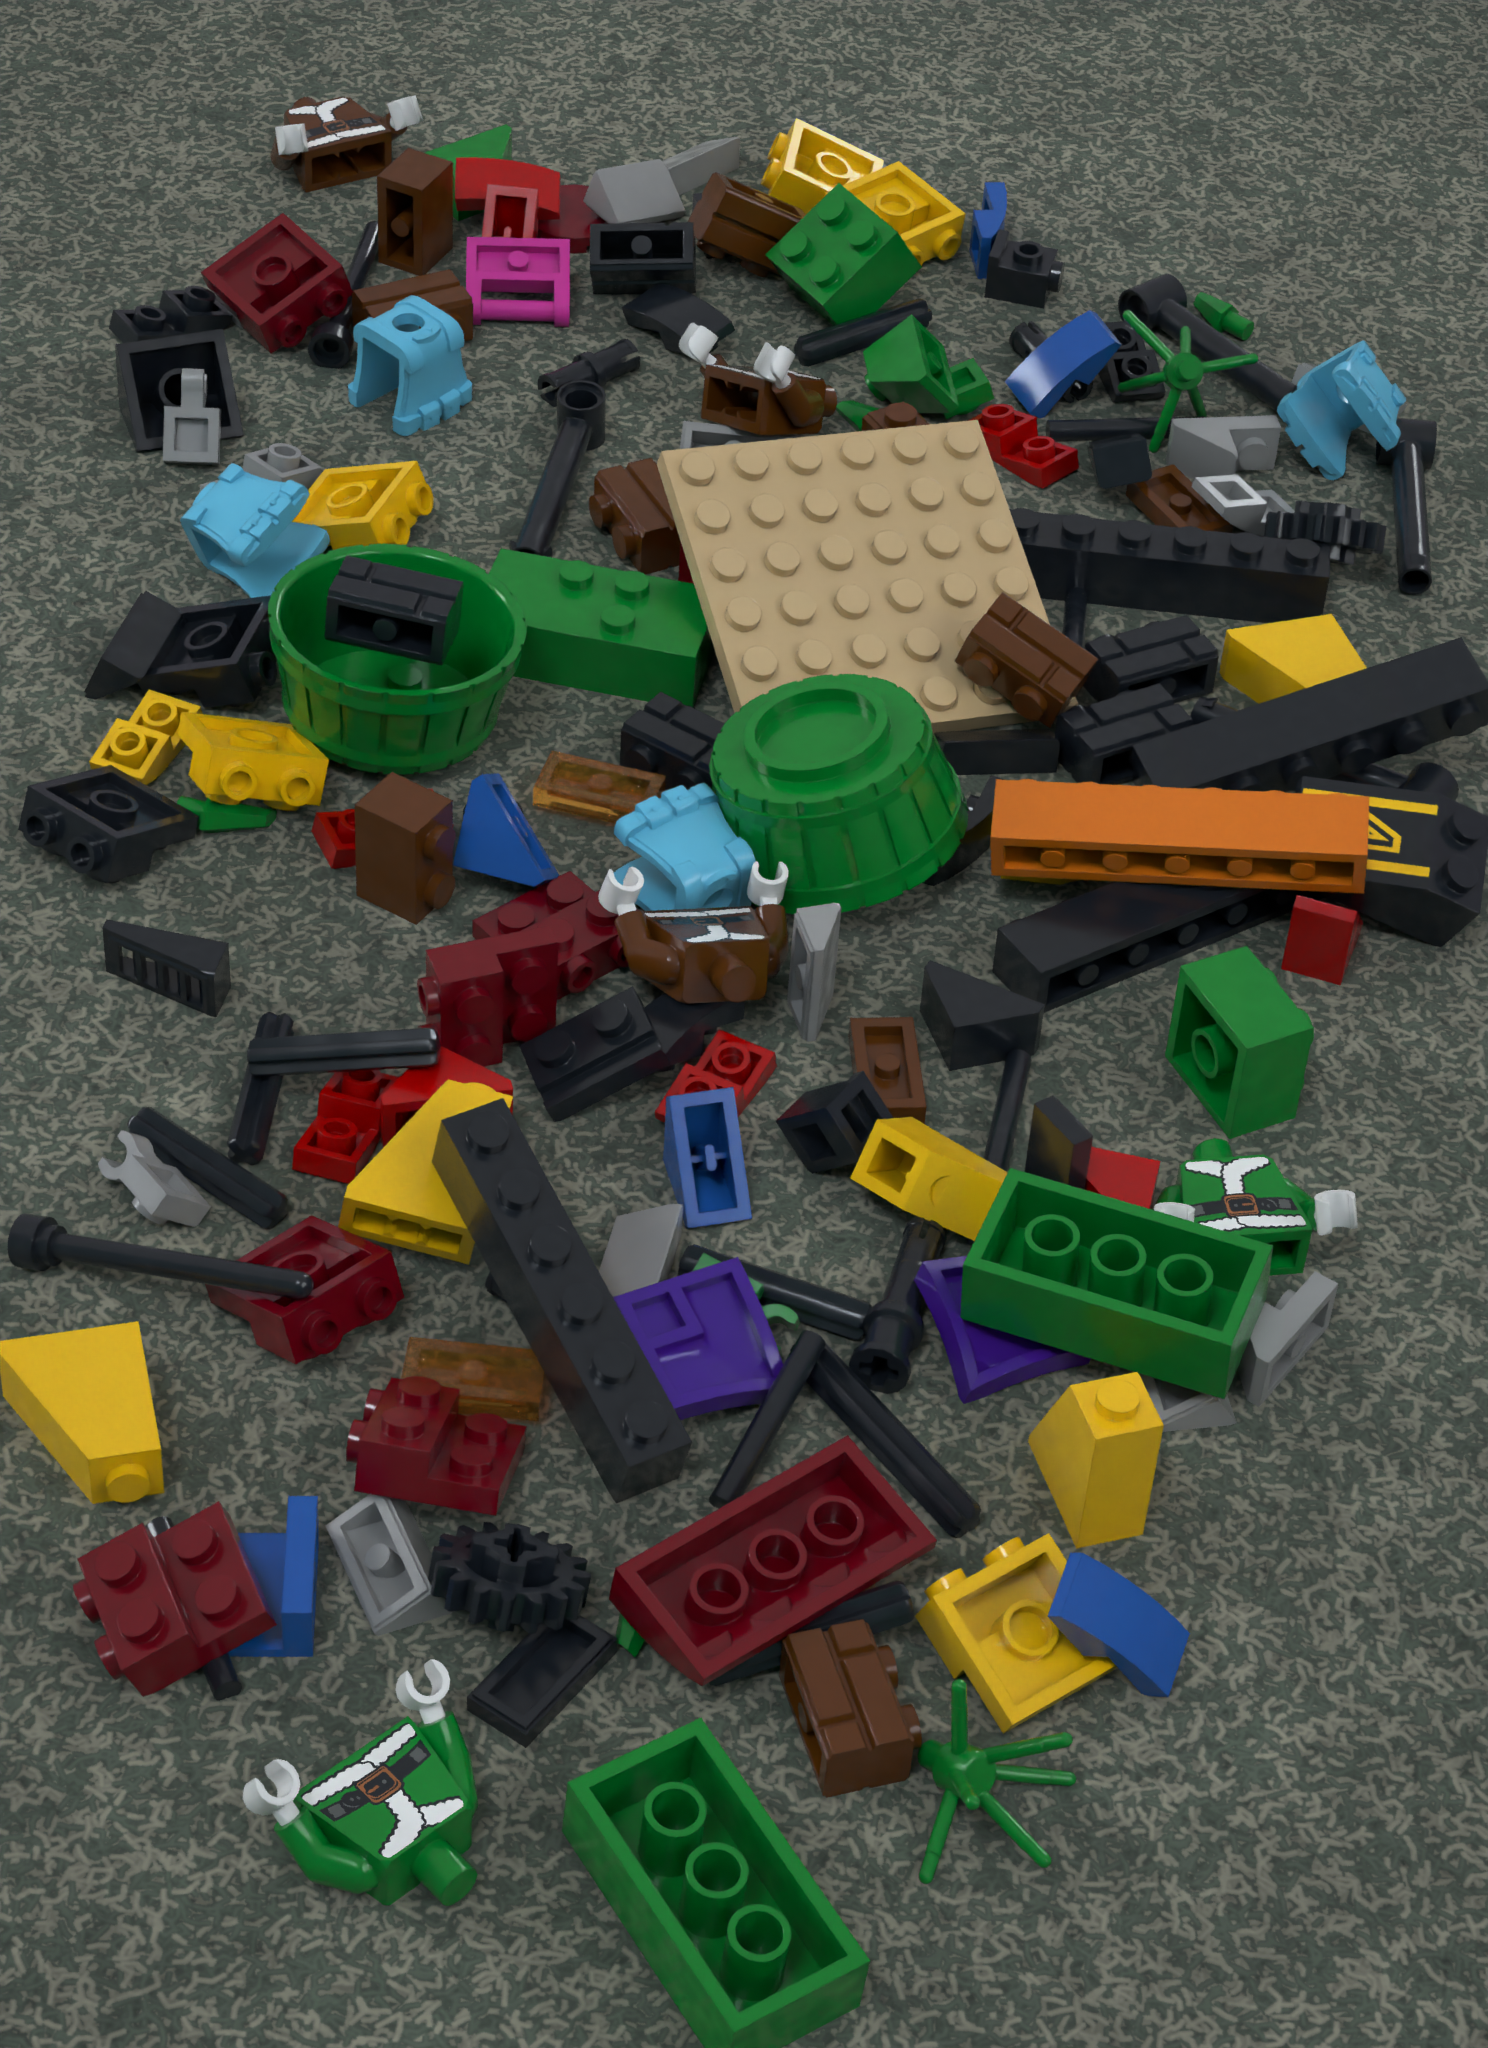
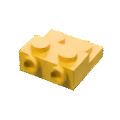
M796 118L787 135L782 132L777 134L768 153L767 159L770 160V163L763 175L761 185L769 189L768 195L798 207L807 214L824 198L825 193L832 190L838 183L844 185L883 168L884 160Z
M900 161L842 185L898 232L921 266L923 262L936 256L941 260H948L958 251L961 245V235L966 213Z
M417 461L324 469L308 489L310 495L292 522L308 525L314 524L327 530L330 538L328 546L331 545L333 550L356 545L369 546V544L406 545L410 537V528L416 524L419 516L430 514L434 498L432 490L426 483Z
M181 712L177 735L193 752L189 776L202 790L206 798L208 797L211 801L228 805L240 804L242 800L247 798L260 799L269 807L285 811L298 810L299 806L305 804L320 806L329 759L310 740L297 733L291 724Z
M1049 1533L1026 1546L1020 1537H1015L1005 1542L982 1559L986 1568L968 1578L962 1568L940 1578L924 1591L929 1601L915 1615L953 1678L955 1679L966 1673L1003 1734L1118 1668L1109 1657L1083 1656L1049 1619L1048 1613L1067 1560Z

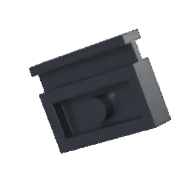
M633 986L519 1046L535 1085L543 1098V1104L554 1122L562 1121L670 1064L647 1011Z

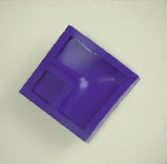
M967 1256L922 1262L914 1281L925 1299L942 1338L954 1376L958 1397L963 1404L984 1398L1031 1378L1089 1364L1091 1358L962 1319L960 1317L963 1263Z
M738 1257L613 1297L680 1420L733 1407L762 1404L783 1366L767 1318Z

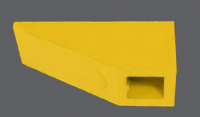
M903 1117L876 1120L850 1179L904 1211L920 1218H925L927 1221H936L943 1228L975 1241L1008 1172L917 1119Z

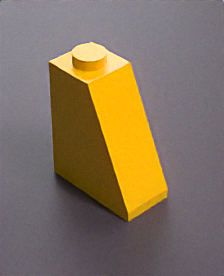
M1327 614L1226 630L1219 673L1226 682L1260 704L1366 669L1367 667L1334 616Z
M448 1079L348 1184L338 1227L360 1237L469 1265L475 1242L432 1163L440 1123L442 1119L502 1098L510 1109L513 1096L496 1092L485 1084L475 1082L464 1084Z
M139 1321L0 1341V1376L3 1397L92 1504L109 1501L129 1503L137 1501L144 1496L164 1493L161 1445Z
M1138 1372L1070 1385L1029 1435L1028 1443L1076 1549L1143 1535L1164 1424Z

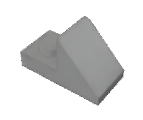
M1277 415L1172 419L1166 455L1167 466L1174 464L1184 475L1192 479L1195 477L1233 475L1236 471L1274 469L1281 432Z
M1314 1271L1297 1292L1288 1289L1281 1296L1275 1307L1266 1302L1264 1303L1237 1368L1247 1401L1260 1407L1328 1328L1338 1283Z

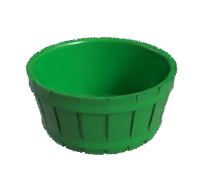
M369 544V546L343 547L328 551L327 554L321 553L295 566V570L291 569L275 586V592L272 591L268 603L269 638L272 650L277 658L282 684L284 711L294 730L296 729L297 733L310 740L327 758L340 764H348L352 768L377 773V771L383 772V774L394 772L401 775L413 774L414 772L436 771L446 768L449 764L452 766L472 755L473 751H477L496 725L500 704L507 686L519 666L527 634V625L522 606L517 598L512 596V592L506 585L491 573L487 574L486 570L469 561L429 548L406 547L407 545ZM346 555L369 560L372 563H383L463 581L464 588L459 630L442 666L325 639L328 591L334 578L338 575Z
M830 674L804 678L803 681L799 682L796 680L768 691L769 693L761 694L742 706L739 712H735L721 728V733H718L714 742L709 764L712 791L718 796V805L732 831L737 837H741L752 849L755 860L759 864V874L765 879L775 880L778 863L783 862L787 866L789 871L783 899L778 905L783 906L788 914H795L797 908L839 903L842 913L860 909L862 906L869 907L903 894L905 890H911L938 871L939 866L943 867L954 855L961 844L960 839H963L968 825V807L960 787L959 778L940 748L926 711L908 691L902 687H897L892 682L873 676L868 678L867 675L838 674V676Z

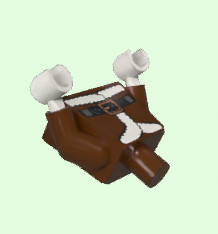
M416 95L389 102L387 105L390 112L384 117L366 111L348 97H339L317 103L310 97L298 99L292 108L284 113V126L275 127L276 136L271 150V162L279 170H289L293 167L305 192L378 176L392 163V142L401 136L408 126L423 122Z
M690 323L679 341L680 350L690 358L701 363L700 372L705 377L701 409L702 419L758 435L817 434L822 428L823 417H830L836 410V392L833 387L826 385L824 379L788 370L795 358V354L785 346L780 345L775 350L768 342H765L755 361L754 367L730 366L720 354L712 356L709 352L718 340V337L704 326Z
M758 861L754 862L747 886V895L754 904L759 906L755 910L751 906L655 911L636 910L635 903L643 887L644 878L635 867H629L623 880V885L617 882L612 869H609L598 897L600 904L606 910L619 915L614 923L628 966L637 977L647 980L678 1002L687 1004L726 1001L738 1003L745 1000H760L766 995L767 980L776 977L786 962L789 953L786 911L783 906L778 905L783 899L789 871L787 866L783 862H779L775 880H768L759 874Z

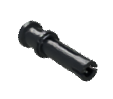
M925 1218L912 1219L906 1224L903 1240L882 1301L873 1305L866 1313L863 1321L865 1339L862 1344L854 1349L849 1361V1368L872 1391L885 1394L895 1393L903 1389L909 1380L911 1365L908 1358L910 1352L919 1347L925 1332L924 1323L920 1316L924 1298L914 1278L923 1261L938 1260L947 1240L945 1230L936 1221H930L924 1239L919 1238Z

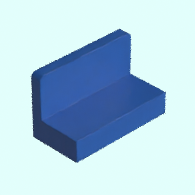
M288 1496L286 1533H238L277 1625L229 1651L230 1657H313L319 1554L318 1496Z

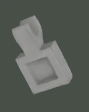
M182 368L181 407L164 406V463L220 464L221 410L219 408H205L207 374H205L204 369Z
M121 1130L117 1137L126 1146V1159L122 1164L102 1157L98 1163L101 1173L110 1180L124 1183L135 1196L132 1201L133 1206L149 1220L161 1225H165L168 1220L192 1227L199 1225L211 1208L208 1202L176 1167L163 1164L154 1153L151 1142L146 1137Z

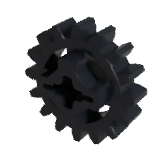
M1296 501L1294 513L1278 511L1277 513L1268 512L1264 537L1289 540L1303 538L1317 543L1330 544V563L1354 565L1355 553L1367 555L1383 553L1387 526L1360 519L1361 509L1351 508L1345 504Z
M484 1522L480 1532L461 1525L458 1526L456 1536L444 1533L440 1536L439 1545L433 1548L428 1580L432 1582L431 1595L446 1598L444 1608L447 1611L466 1610L470 1612L468 1622L477 1624L487 1619L489 1621L488 1627L498 1631L513 1632L514 1626L520 1625L527 1633L536 1634L539 1623H543L554 1630L562 1629L564 1619L573 1621L579 1619L581 1608H585L591 1573L586 1572L588 1561L585 1558L571 1557L572 1545L569 1543L556 1545L548 1543L549 1533L542 1531L533 1536L530 1534L531 1527L505 1523V1528L499 1530L491 1522Z

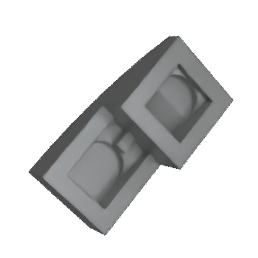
M1238 474L1195 477L1191 486L1230 524L1256 535L1264 536L1268 512L1277 513L1278 511L1294 513V510L1272 489L1254 491Z

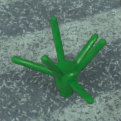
M1130 310L1124 311L1122 315L1123 319L1165 361L1163 371L1121 382L1118 385V390L1121 393L1164 382L1171 389L1149 445V451L1152 453L1158 452L1182 392L1187 391L1196 416H1204L1206 418L1207 412L1197 386L1201 382L1203 374L1258 362V355L1251 353L1201 363V360L1196 355L1191 354V330L1188 326H1183L1180 329V353L1175 355Z
M962 1679L954 1680L951 1685V1741L943 1744L937 1740L930 1739L925 1741L918 1751L920 1766L931 1771L936 1785L944 1790L919 1871L920 1882L929 1884L934 1879L959 1798L970 1810H976L980 1806L1041 1868L1049 1867L1052 1862L1051 1856L989 1792L995 1780L1043 1785H1074L1076 1776L1071 1771L996 1764V1762L1069 1747L1073 1742L1071 1734L1062 1732L980 1749L968 1743L966 1683Z

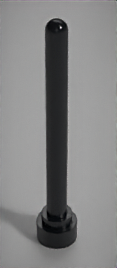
M370 221L366 224L346 276L352 291L364 288L378 251L377 221ZM352 295L348 297L346 307L340 314L330 317L329 322L320 324L312 334L308 345V353L311 360L319 367L339 369L349 360L354 345L353 337L348 330L352 321Z
M28 1213L21 1214L14 1221L8 1237L9 1259L15 1267L45 1271L51 1266H58L62 1261L294 1299L307 1298L314 1288L313 1279L303 1271L68 1234L67 1230L63 1226L58 1225L54 1218Z

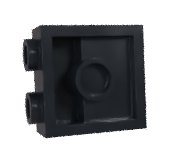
M271 595L178 608L181 611V616L145 676L138 682L143 694L145 695L148 690L159 693L169 692L170 694L178 695L195 689L204 708L222 705L240 707L254 702L261 689L266 686H272L277 678V658L272 650L269 638L268 603Z
M108 765L29 785L18 830L23 832L25 839L31 845L41 846L51 854L67 858L70 866L76 872L86 873L90 878L99 882L116 883L123 878L149 871L154 850L165 849L168 845L195 838L200 816L114 766Z

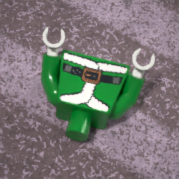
M1216 1138L1205 1140L1195 1147L1192 1153L1193 1160H1186L1179 1165L1176 1184L1165 1187L1161 1191L1152 1209L1273 1245L1269 1276L1303 1273L1312 1232H1317L1319 1235H1327L1332 1232L1334 1227L1358 1228L1354 1192L1349 1190H1328L1320 1192L1312 1198L1291 1180L1284 1178L1272 1158L1264 1154L1234 1157L1228 1142Z
M431 1659L424 1664L426 1676L432 1685L430 1696H424L417 1692L408 1671L400 1675L396 1684L397 1698L402 1705L410 1710L420 1712L423 1721L418 1725L407 1716L300 1790V1779L296 1769L289 1762L281 1759L273 1760L265 1766L267 1777L277 1787V1797L271 1796L257 1778L246 1783L243 1790V1801L246 1807L258 1815L273 1814L278 1821L274 1826L275 1833L304 1875L313 1883L357 1895L366 1892L383 1905L393 1904L422 1883L445 1906H450L460 1901L475 1884L478 1875L477 1871L462 1856L472 1845V1818L479 1805L473 1766L454 1713L452 1711L444 1712L440 1702L449 1690L450 1678L447 1669L439 1661Z

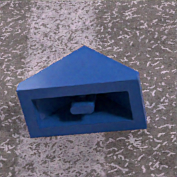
M482 774L472 780L453 866L533 887L541 886L560 876L500 774Z
M734 1087L666 1096L663 1161L677 1203L683 1204L682 1218L686 1228L752 1219Z

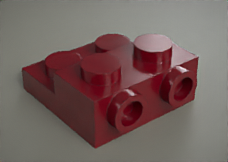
M284 213L277 216L201 272L206 286L237 314L241 326L271 354L281 346L290 348L299 344L306 334L307 327L322 316L334 317L340 314L346 307L348 297L353 293L343 266Z
M571 871L472 920V936L476 940L550 925L558 940L557 1000L570 993L584 991L594 980L619 967H629L614 923L619 915L609 912L600 904L598 897L600 890L597 892L593 891Z
M548 925L426 950V977L417 980L419 1002L423 1014L426 1016V1024L419 1025L418 1028L436 1029L440 1046L486 1067L502 1063L503 1044L515 1041H529L556 1027L558 940L551 926Z
M313 1215L236 1260L306 1272L314 1282L313 1291L307 1298L294 1299L205 1284L211 1303L250 1322L256 1345L294 1364L315 1358L320 1354L332 1352L340 1344L343 1335L356 1327L365 1326L375 1320L379 1321L387 1318L395 1309L397 1302L405 1298L390 1250Z
M410 1376L403 1379L391 1377L385 1390L370 1389L365 1403L363 1420L354 1419L350 1428L346 1448V1461L357 1464L354 1491L496 1516L522 1458L527 1426L507 1423L504 1418L489 1413H477L470 1416L459 1415L460 1389L441 1386L436 1380L423 1376Z
M219 1501L155 1537L141 1523L77 1558L84 1579L73 1584L74 1593L88 1619L93 1624L101 1620L106 1631L105 1635L94 1640L98 1655L114 1680L125 1675L143 1697L156 1693L201 1668L211 1660L219 1658L277 1625L231 1516Z

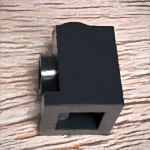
M999 230L989 254L984 297L1044 309L1050 291L1059 293L1063 280L1065 263L1057 261L1058 249L1043 247L1033 241H1010V231Z
M861 1071L854 1073L847 1081L805 1092L776 1120V1123L807 1171L813 1174L857 1163L876 1120L890 1119L893 1116L865 1072Z

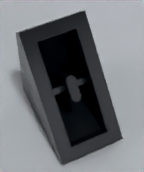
M930 960L924 968L920 1013L949 1071L1006 1061L1008 1052L1015 1049L1024 1050L1030 1056L1036 1053L1039 1048L1045 1004Z

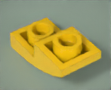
M148 690L129 721L116 719L89 761L91 769L112 765L141 783L148 785L163 773L186 745L177 735L181 712L203 714L201 706Z

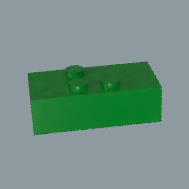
M503 548L500 549L489 574L491 573L503 582L512 592V596L517 598L523 608L527 625L519 666L513 675L514 677L647 702L662 692L682 702V704L694 708L715 649L693 583L645 575L639 571H623L590 565L579 560L568 561Z
M1010 1168L963 1263L960 1317L970 1322L1225 1399L1266 1300L1273 1245Z
M698 1718L567 1782L562 1826L564 1836L704 2048H782L860 2006L870 1964L869 1958L702 1718Z

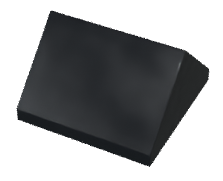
M223 329L115 345L119 408L136 452L163 448L164 406L181 407L182 368L205 370V374H207L205 408H219L221 410L220 440L244 435Z

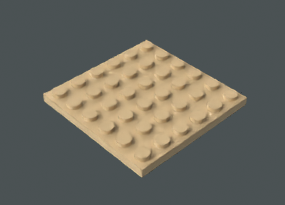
M978 420L661 451L657 467L734 713L739 712L742 706L759 695L767 694L771 689L796 680L799 682L803 681L804 678L833 674V676H838V674L867 675L868 678L873 676L885 679L896 684L897 687H902L908 691L926 711L931 721L933 733L1039 721L1022 717L1014 709L1009 699L990 686L983 687L972 682L967 677L964 668L954 662L971 630L982 616L987 613L988 609L1002 592L1050 625ZM1076 697L1073 698L1063 713L1078 705Z

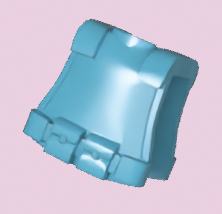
M410 295L397 302L391 310L376 318L369 317L354 326V341L358 343L357 365L354 381L348 385L349 402L355 407H361L398 388L394 415L392 416L393 431L397 434L409 436L417 432L419 428L425 431L439 424L440 418L447 420L459 413L460 405L464 406L472 400V382L467 379L460 348L464 347L463 330L459 323L444 311L418 296Z
M1365 341L1352 345L1307 372L1299 380L1297 390L1285 395L1277 407L1278 415L1283 422L1287 423L1285 431L1294 445L1297 447L1302 444L1303 447L1300 453L1312 468L1318 466L1322 475L1329 480H1336L1344 475L1346 470V450L1351 431L1365 424L1386 451L1396 446L1401 436L1396 420L1399 408L1406 402V397L1396 383L1391 384L1375 362L1376 355Z
M234 463L228 465L217 477L219 479L217 483L211 482L201 490L195 498L193 505L180 519L181 525L203 565L207 569L230 579L250 598L271 595L272 591L275 592L274 588L286 573L291 569L295 570V566L305 560L323 553L330 542L327 530L314 524L308 525L292 522L310 495L304 485L293 480L279 482L261 478L245 472L243 468Z
M706 783L697 784L688 790L683 785L662 792L661 798H658L656 795L636 804L635 810L632 813L621 817L616 822L614 835L624 846H628L642 857L617 869L614 872V877L617 882L623 885V880L629 867H635L641 872L644 884L635 904L643 910L751 906L752 901L748 898L747 886L752 865L756 861L753 851L746 841L741 837H737L732 831L718 805V796Z

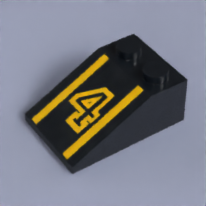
M1303 776L1297 782L1295 793L1327 795L1341 793L1348 796H1369L1368 857L1364 894L1314 892L1437 947L1445 945L1480 914L1488 851V816L1437 793Z

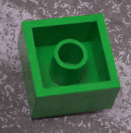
M840 183L765 254L788 286L833 326L875 313L922 268L898 232Z
M1248 946L1181 965L1165 1052L1167 1060L1229 1139L1294 1119L1300 1093L1304 1087V1074L1309 1050L1314 1039V1027L1308 1014L1294 1004L1280 987L1274 973L1262 965Z

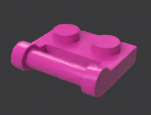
M467 237L466 291L472 297L473 325H481V320L547 321L554 322V327H569L570 239ZM482 292L554 293V301L481 299Z

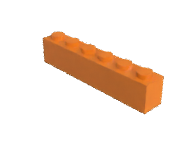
M996 779L990 835L991 875L1364 894L1368 857L1369 796H1348L1341 793L1328 795L1285 793L1278 790L1266 792L1223 790L1214 787L1196 789L1160 787L1157 785L1131 786L1098 784L1095 782L1065 783L1044 782L1033 779Z

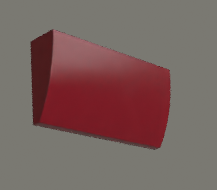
M847 1435L616 1567L609 1600L658 1654L686 1677L700 1686H704L788 1636V1634L793 1633L852 1596L934 1549L937 1539Z

